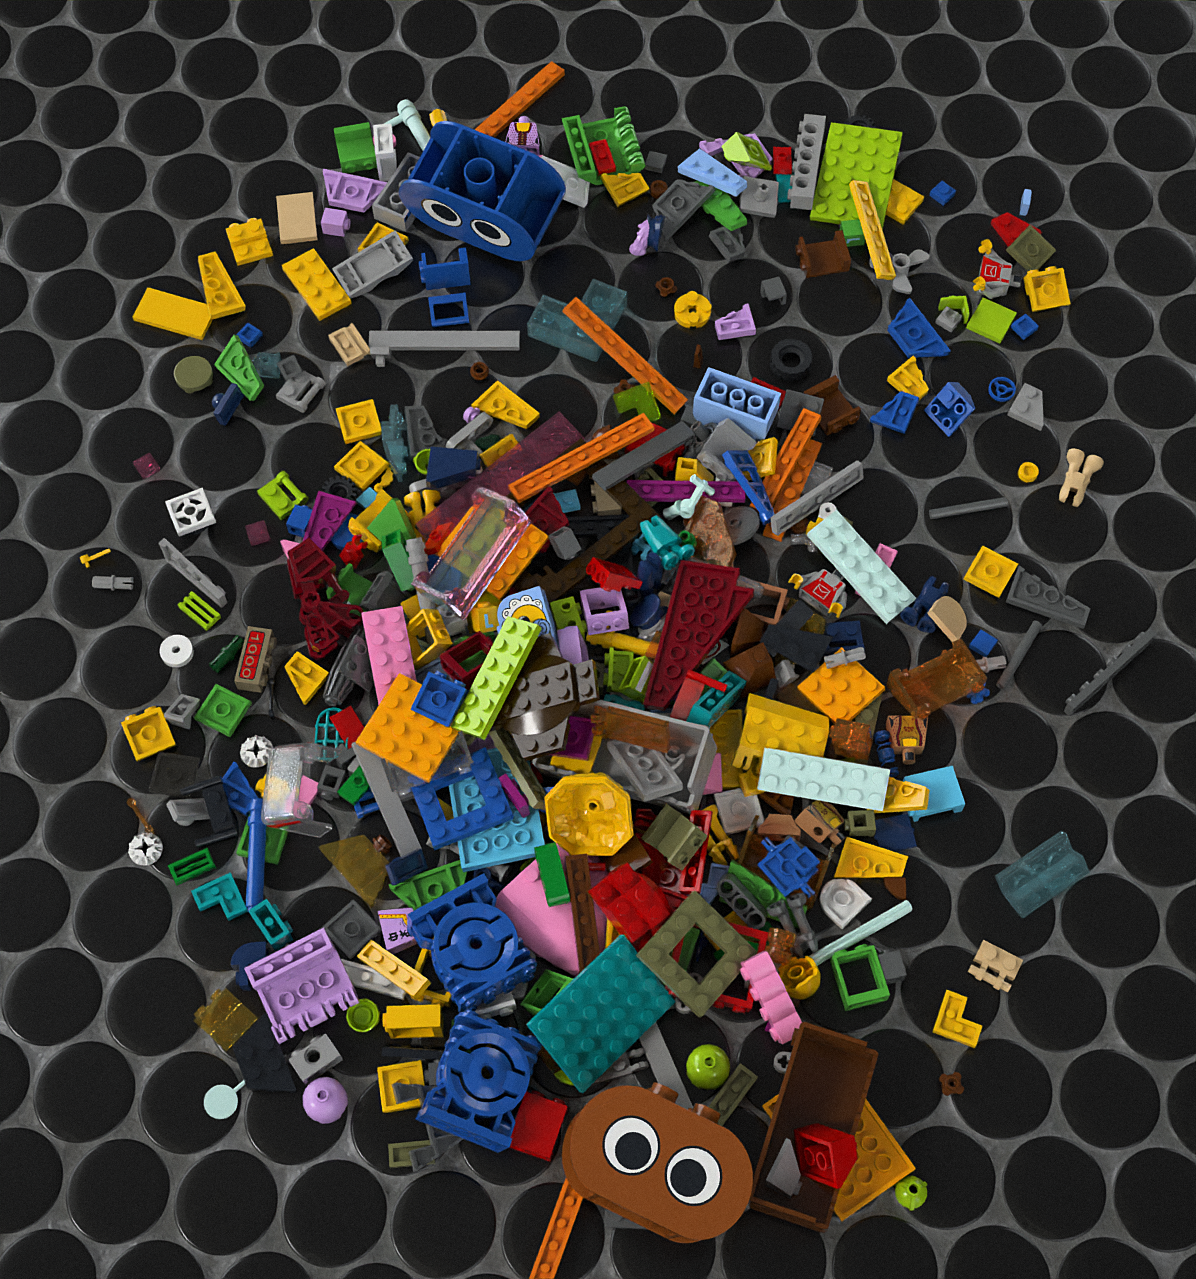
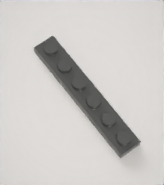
M1149 629L1146 633L1142 631L1135 638L1136 642L1132 646L1128 644L1123 648L1120 657L1114 656L1108 662V667L1105 670L1101 668L1093 676L1094 680L1091 683L1085 682L1079 689L1081 691L1079 694H1072L1066 700L1067 706L1064 712L1070 717L1152 643L1157 633L1152 629Z

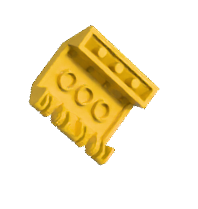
M749 694L744 712L746 717L738 747L734 751L731 766L740 768L746 756L743 769L748 770L752 758L756 757L759 758V761L756 764L755 773L760 774L764 747L823 757L829 734V717L755 694Z

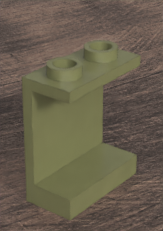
M666 803L641 838L661 852L670 864L683 871L708 835L683 814Z

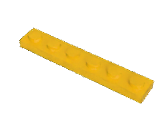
M852 180L849 186L877 279L893 280L896 277L868 182Z

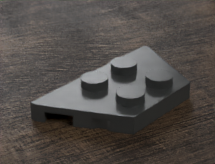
M677 179L652 205L656 216L663 215L666 217L662 230L666 240L716 191L714 186L709 185V187H706L696 182H686L685 180Z

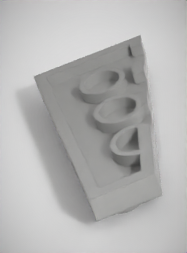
M165 538L159 542L164 557L170 565L221 608L227 604L226 593L220 586H215L206 574H202L193 563L187 560Z

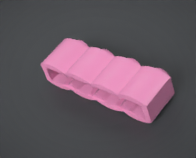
M762 951L741 962L742 968L740 972L744 980H749L752 986L749 990L753 999L760 1002L762 1007L759 1009L764 1021H769L771 1025L769 1032L773 1040L784 1044L792 1039L794 1029H799L802 1021L776 971L772 959L767 951Z

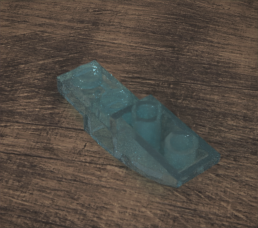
M390 405L389 421H381L382 441L389 467L397 480L403 482V474H407V463H404V457H408V446L404 445V439L401 438L402 432L399 429V424L403 422V414L399 412L398 405Z

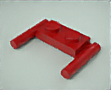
M689 669L670 717L687 721L693 705L700 699L705 685L725 693L727 684Z

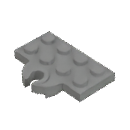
M642 731L607 742V749L643 802L683 790V783L677 774L684 768L685 754H680L681 748L671 744V740L660 741L654 744L647 732Z

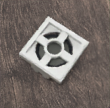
M203 488L165 501L179 537L185 534H200L209 525L216 523Z

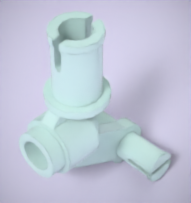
M695 474L694 476L692 475L690 482L697 487L691 498L682 501L677 500L674 505L663 510L664 517L668 518L667 520H672L678 515H681L683 518H690L694 514L695 505L702 493L705 492L711 496L715 493V489L710 487L706 480H701Z

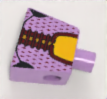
M526 116L520 117L519 122H512L505 142L539 156V139L536 124L529 123V118Z

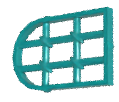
M327 708L319 714L315 724L316 744H314V758L332 759L338 757L336 749L335 755L326 754L327 743H334L335 748L338 747L339 743H344L343 740H340L337 729L336 740H329L328 727H335L334 724L329 722L330 711L340 712L342 711L340 708ZM326 713V723H319L320 718ZM318 727H324L325 729L324 740H317ZM348 738L346 739V743H345V747H346V748H347V744H348ZM317 743H323V755H316Z

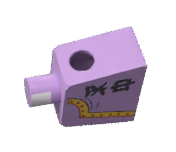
M413 908L378 911L386 950L391 954L418 944L407 931V917L413 911Z

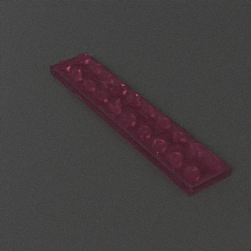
M560 412L556 413L417 522L415 528L428 540L430 533L438 525L453 522L457 526L483 491L500 501L510 493L509 484L545 466L580 438L583 440L585 438Z

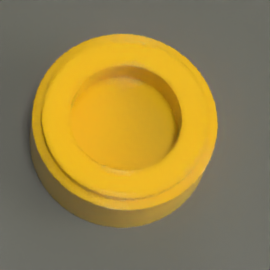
M1031 462L1023 463L1018 470V476L1024 482H1033L1039 473L1038 467Z

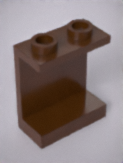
M842 230L835 231L834 240L805 245L803 237H799L798 245H796V254L801 258L800 268L801 271H804L806 278L849 271L851 258Z
M836 375L803 392L804 394L824 399L819 426L827 436L831 433L839 432L848 424L856 423L861 412L859 406L853 409L839 391L840 380Z

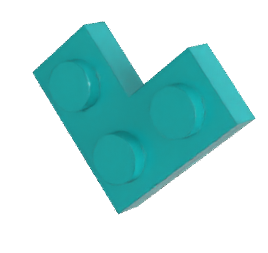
M231 872L191 890L200 912L218 903L221 904L228 921L248 912Z

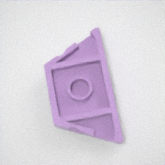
M323 169L329 205L364 213L372 206L387 182Z

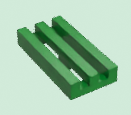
M208 848L168 865L177 886L216 869ZM204 856L207 857V858H205V859H203V860H201V861H198V862H196V863L190 864V865H188L187 867H185V868H183V869L178 870V871L175 872V869H177V868H179V867H181V866H184V865H186V864H188V863H190V862H193V861H195V860H197V859H199V858H202V857H204Z

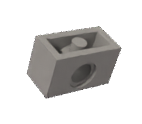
M326 1034L316 1036L310 1041V1045L304 1049H297L292 1053V1057L288 1059L305 1086L343 1060ZM312 1054H320L317 1062H309Z

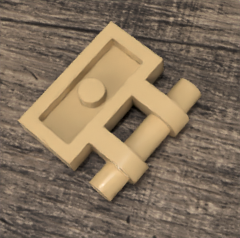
M983 940L973 960L981 964V966L978 968L971 964L968 972L973 974L977 980H984L992 984L993 988L1008 992L1011 984L1005 982L1004 979L1006 977L1013 981L1023 960ZM987 968L998 973V977L986 972Z

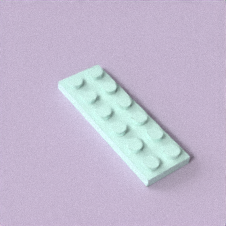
M837 510L807 533L810 540L886 624L902 612L905 607L915 601L916 597Z
M764 747L757 789L883 811L890 769Z

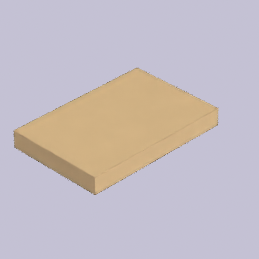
M313 192L276 196L281 244L318 240Z

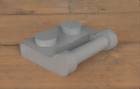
M303 370V372L288 379L276 394V397L281 402L304 413L308 408L309 402L320 389L324 388L326 382L322 378L315 377ZM312 384L313 386L303 397V399L301 401H298L300 397L304 394V392L307 390V388Z

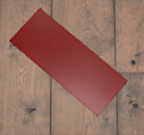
M351 706L329 717L344 743H346L348 738V749L352 747V743L357 741L364 729Z

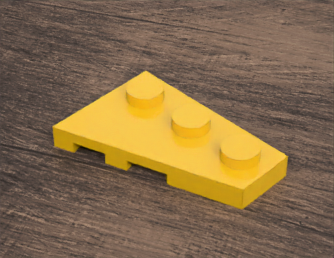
M889 777L883 811L874 810V813L927 810L930 790L922 785L907 781L903 782Z

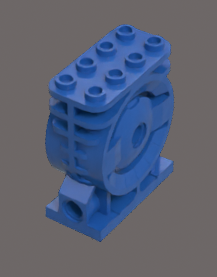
M484 873L410 912L407 917V931L409 935L414 937L420 948L431 950L435 973L444 984L445 990L451 994V1000L457 1004L459 1013L466 1010L475 1012L478 1006L483 1003L485 1005L492 1003L499 994H507L514 990L517 984L529 982L534 978L533 974L537 967V961L535 958H531L530 950L524 947L523 939L517 936V931L510 918L495 907L497 898L488 886V879ZM458 927L452 935L451 946L439 951V948L447 945L448 936L452 929ZM506 941L504 945V952L501 958L495 965L488 968L497 960L500 953L501 943ZM478 943L481 947L473 949L470 945Z
M466 1010L465 1012H460L454 1018V1025L450 1029L449 1039L445 1043V1050L437 1067V1087L427 1092L416 1120L499 1153L511 1145V1135L516 1123L511 1111L517 1106L527 1091L530 1076L533 1074L532 1068L537 1062V1054L541 1050L542 1044L539 1043L535 1036L527 1035L526 1037L519 1034V1030L513 1027L504 1028L499 1026V1022L490 1018L485 1020L478 1017V1013ZM479 1044H492L497 1046L502 1052L490 1047H481L469 1054L459 1050L458 1047L461 1046L468 1050ZM482 1068H485L489 1071V1079H485L482 1076ZM451 1071L460 1074L461 1082L459 1077L451 1073ZM466 1091H467L470 1095H472L473 1097L478 1098V1099H482V1100H489V1099L496 1098V1097H498L499 1095H501V1094L504 1093V1092L507 1093V1094H510L511 1096H510V1097L505 1096V1097H503L502 1099H500V1100H498V1101L489 1102V1103H488V1102L477 1101L476 1099H474V1098H472L471 1096H469V1095L466 1093ZM489 1120L487 1128L475 1124V1122Z

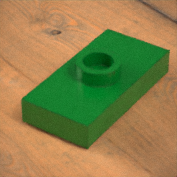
M361 766L354 771L337 791L339 796L353 806L370 788Z

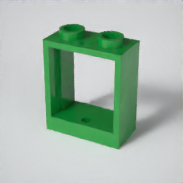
M399 529L382 536V551L401 591H411L416 587L412 567L408 563L409 553L408 551L406 552L405 548L407 543Z

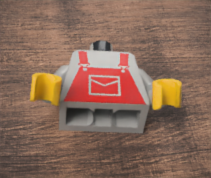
M985 239L982 241L979 252L985 253L980 266L979 277L973 280V283L976 284L973 286L976 295H985L989 299L1005 296L1009 286L1020 287L1022 276L1011 275L1012 264L1006 262L991 249L992 243L990 240Z
M825 569L802 576L795 573L788 581L795 584L794 588L796 590L801 586L798 597L828 618L833 612L839 618L841 612L846 608V585L842 582L844 576L837 569L832 574Z

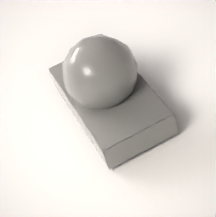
M204 798L169 800L166 804L174 822H177L179 825L188 826L194 820L210 819Z

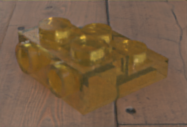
M218 988L210 996L212 1001L207 1007L202 1005L194 1013L196 1018L193 1021L227 1051L257 1020V1017L227 988H224L222 991Z

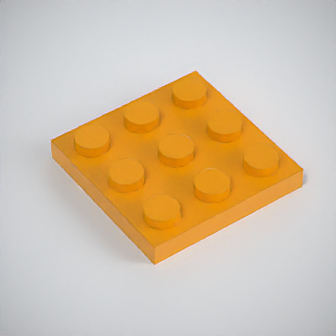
M841 647V648H840L836 653H834V654L841 653V652H842L841 650H843V651H845V650ZM857 661L847 663V666L843 664L827 669L824 662L798 685L797 689L841 730L884 692L885 686Z

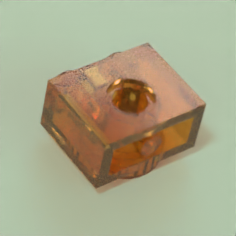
M836 719L835 726H831L829 737L832 738L831 746H834L835 754L850 759L868 760L873 743L870 725Z

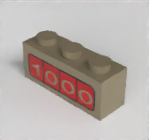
M248 626L234 680L237 689L262 693L263 686H266L268 681L267 668H270L272 664L271 652L272 649L276 648L277 638L274 637L272 629Z

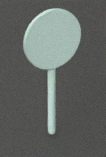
M243 1080L234 1089L227 1085L212 1087L204 1098L206 1112L216 1119H224L231 1116L238 1105L236 1092L245 1085V1081Z

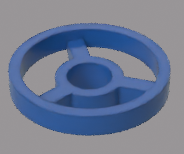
M997 377L990 382L988 391L993 399L1005 402L1013 398L1016 387L1010 379ZM997 381H1006L1012 386V388H1007L1005 385L999 384ZM993 383L996 387L995 393L997 396H995L991 391V385ZM1013 391V394L1007 398H1000L1006 396L1007 393Z

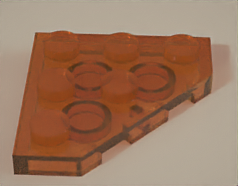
M701 495L694 514L691 516L685 531L693 534L697 540L692 557L708 564L731 567L736 552L721 504Z

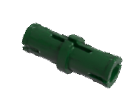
M236 635L226 647H222L221 652L209 663V666L219 673L229 661L235 658L234 656L243 647L244 640Z

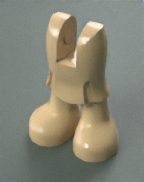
M1073 448L1069 449L1067 453L1069 470L1066 473V479L1059 494V501L1065 503L1069 491L1076 493L1072 506L1078 507L1084 498L1087 485L1090 483V477L1094 472L1102 468L1104 461L1099 456L1089 455L1085 460L1083 471L1080 473L1078 471L1083 463L1085 454L1081 450Z

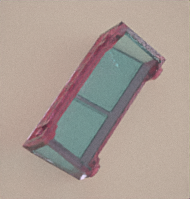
M479 486L471 497L473 511L430 573L426 571L420 572L411 583L421 595L462 620H465L532 523L516 501L482 486Z

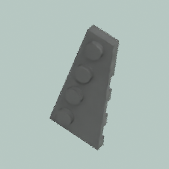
M1018 566L1006 603L1082 629L1084 628L1090 612L1089 607L1069 595H1063L1054 586H1048L1040 581L1041 578L1034 574L1033 576L1024 571V568Z

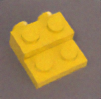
M251 218L247 223L240 225L233 223L229 228H226L237 266L273 256L261 219Z
M1052 266L1041 272L1038 269L1031 270L1023 277L1026 295L1030 297L1032 312L1069 306L1071 304L1063 268L1057 269L1056 266Z
M149 707L144 710L145 713L138 716L137 714L127 716L125 721L121 722L136 761L176 746L161 707Z

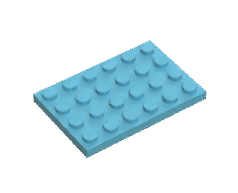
M497 748L487 749L498 779L500 776L507 774L510 780L514 779L520 788L518 781L512 776L509 766L503 761L500 751ZM464 755L445 758V763L462 757ZM475 776L449 785L454 818L486 806ZM521 789L518 790L521 795L525 794ZM504 792L514 819L457 841L462 871L467 872L535 857L534 847L545 845L539 810L529 805L530 815L522 818Z

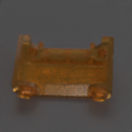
M961 638L952 642V649L948 651L946 649L943 650L941 656L910 671L906 668L901 672L898 668L890 672L886 685L888 690L915 719H925L931 712L972 692L975 694L984 689L987 677Z

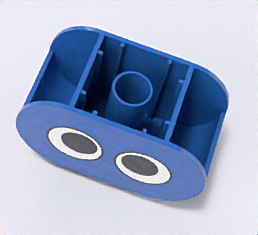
M451 121L436 123L431 129V138L408 180L404 181L399 188V196L404 206L420 221L446 235L505 259L514 261L531 259L565 196L566 186L560 174L548 162L531 152Z

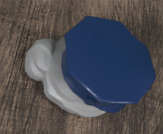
M655 594L644 597L633 609L629 619L633 626H638L639 635L637 638L654 643L661 636L668 610L667 606H661V600Z

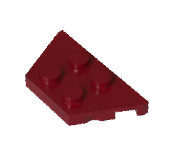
M550 486L522 515V518L548 536L563 526L567 527L569 525V521ZM549 539L539 550L540 553H544L551 545Z

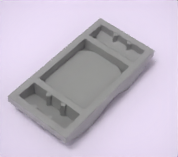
M393 231L332 269L349 298H354L370 292L384 279L398 275L413 261V258L397 232Z

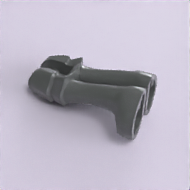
M797 893L786 898L800 928L798 933L792 923L784 900H779L767 907L770 916L778 917L788 938L787 943L791 946L790 950L799 959L805 957L803 949L799 945L803 942L808 941L807 944L812 953L818 951L817 938L803 910V905L807 901L805 893Z

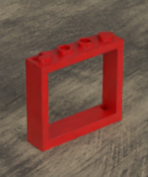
M728 922L746 941L758 943L756 954L765 951L768 932ZM684 937L673 948L672 958L677 963L679 962ZM749 983L746 1000L721 994L712 1006L721 1009L724 1006L733 1008L732 1011L735 1013L745 1014V1012H749L754 1001L749 990L752 988L751 984ZM665 985V989L668 991V994H671V995H674V997H677V996Z

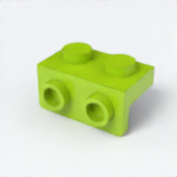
M610 647L609 653H605L604 665L608 666V673H604L603 685H607V692L620 693L618 688L633 659L634 652L614 651V647Z

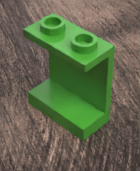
M369 122L334 128L342 173H353L355 171L377 168Z
M350 563L340 570L337 578L341 588L349 592L348 601L350 604L358 606L373 583L354 573L353 566ZM328 586L326 593L329 600L336 593L332 587ZM358 610L350 611V613L357 614L361 617V613Z

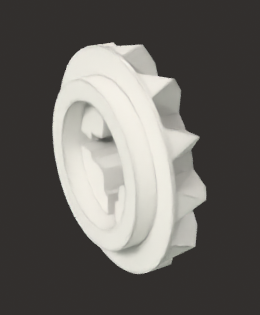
M255 735L252 738H247V741L242 744L240 755L246 765L261 767L271 760L274 750L271 741L264 736L259 737ZM256 745L262 750L258 752L257 758L254 752H251L255 749Z
M142 832V834L134 836L132 842L129 843L128 853L136 864L150 865L160 858L163 845L159 837L153 833ZM144 842L151 846L147 849L146 855L140 850V848H143Z

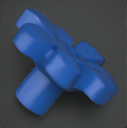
M973 678L972 683L969 684L971 691H968L966 695L967 698H971V703H981L983 696H989V689L984 688L985 680Z

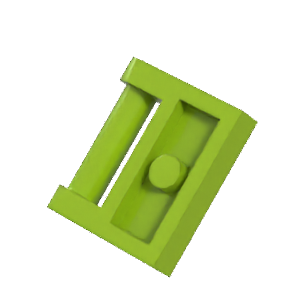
M286 471L280 472L275 479L257 490L258 495L281 521L291 514L295 504L303 506L309 500V497L302 493L289 479ZM284 484L296 497V500L292 502L279 486Z

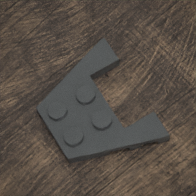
M392 1084L396 1105L419 1099L421 1108L427 1092L437 1087L435 1085L425 1086L421 1084ZM426 1124L431 1145L409 1151L413 1171L420 1170L462 1141L463 1138Z

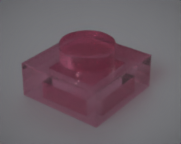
M150 452L133 462L143 480L160 471Z
M264 520L245 526L251 546L270 541Z

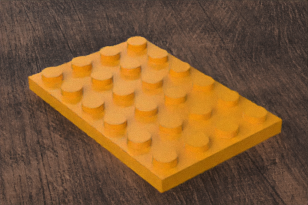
M779 1094L762 1105L770 1119H772ZM865 1099L855 1134L858 1159L840 1188L834 1207V1212L841 1222L916 1169L867 1099Z

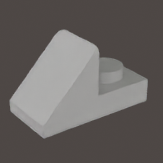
M181 694L164 713V718L172 725L190 729L191 716L200 706V699Z

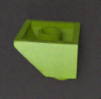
M736 132L721 146L724 151V157L729 162L768 171L772 169L759 141Z

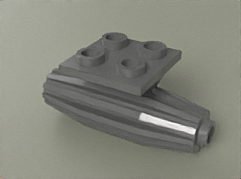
M358 625L343 644L329 672L323 698L325 703L330 706L341 705L356 684L366 691H370L374 684L364 626Z

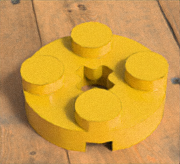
M690 291L677 299L674 305L675 319L681 326L690 328V326L702 327L710 319L712 306L707 298L697 294L695 291ZM691 308L696 309V313H695V312H691V313H690V312H689V309H691Z

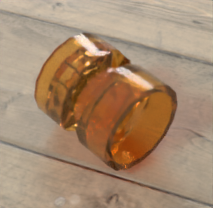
M769 928L767 937L769 945L765 946V951L768 952L774 963L790 965L793 955L790 949L795 946L797 934L782 929Z

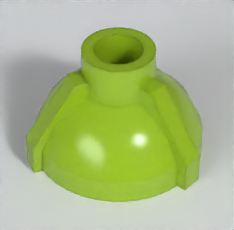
M430 449L420 451L413 458L416 469L427 475L428 470L426 468L429 463Z
M906 1176L895 1184L897 1201L903 1207L908 1208L909 1211H914L915 1208L920 1207L927 1198V1183L918 1177ZM909 1187H916L917 1193H911Z

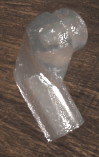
M807 534L791 535L792 545L806 544L808 545L809 552L818 550V547L810 540Z

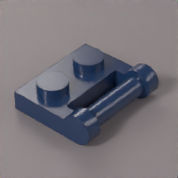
M860 621L819 624L821 635L833 637L829 645L856 643L854 646H842V648L848 651L863 647L865 651ZM828 645L823 657L833 655L841 647H830Z

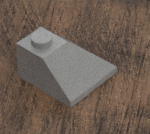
M786 1138L766 1179V1187L791 1199L793 1194L797 1196L803 1183L799 1181L801 1174L791 1140Z

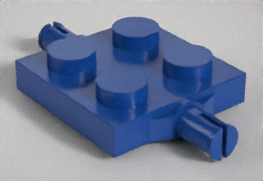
M768 837L762 840L761 844L769 852L758 863V867L785 899L799 889L808 898L811 895L813 896L815 891L807 883L812 876L819 872V869L815 867L803 877L789 862L801 850L794 840L790 837L783 844L777 846Z

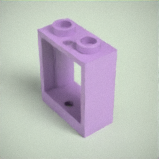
M594 588L580 591L582 611L589 635L629 629L628 612L621 590L620 592L615 590L608 592L602 588ZM619 606L620 609L619 611L591 615L590 610Z
M568 626L557 630L562 658L568 660L571 664L589 660L587 645L577 626Z

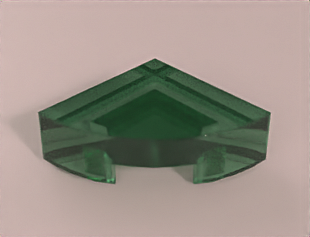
M490 434V436L480 437L474 444L480 450L486 451L499 442L500 435Z

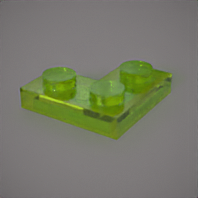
M649 382L613 395L618 413L636 408L638 414L644 413L650 422L662 419Z

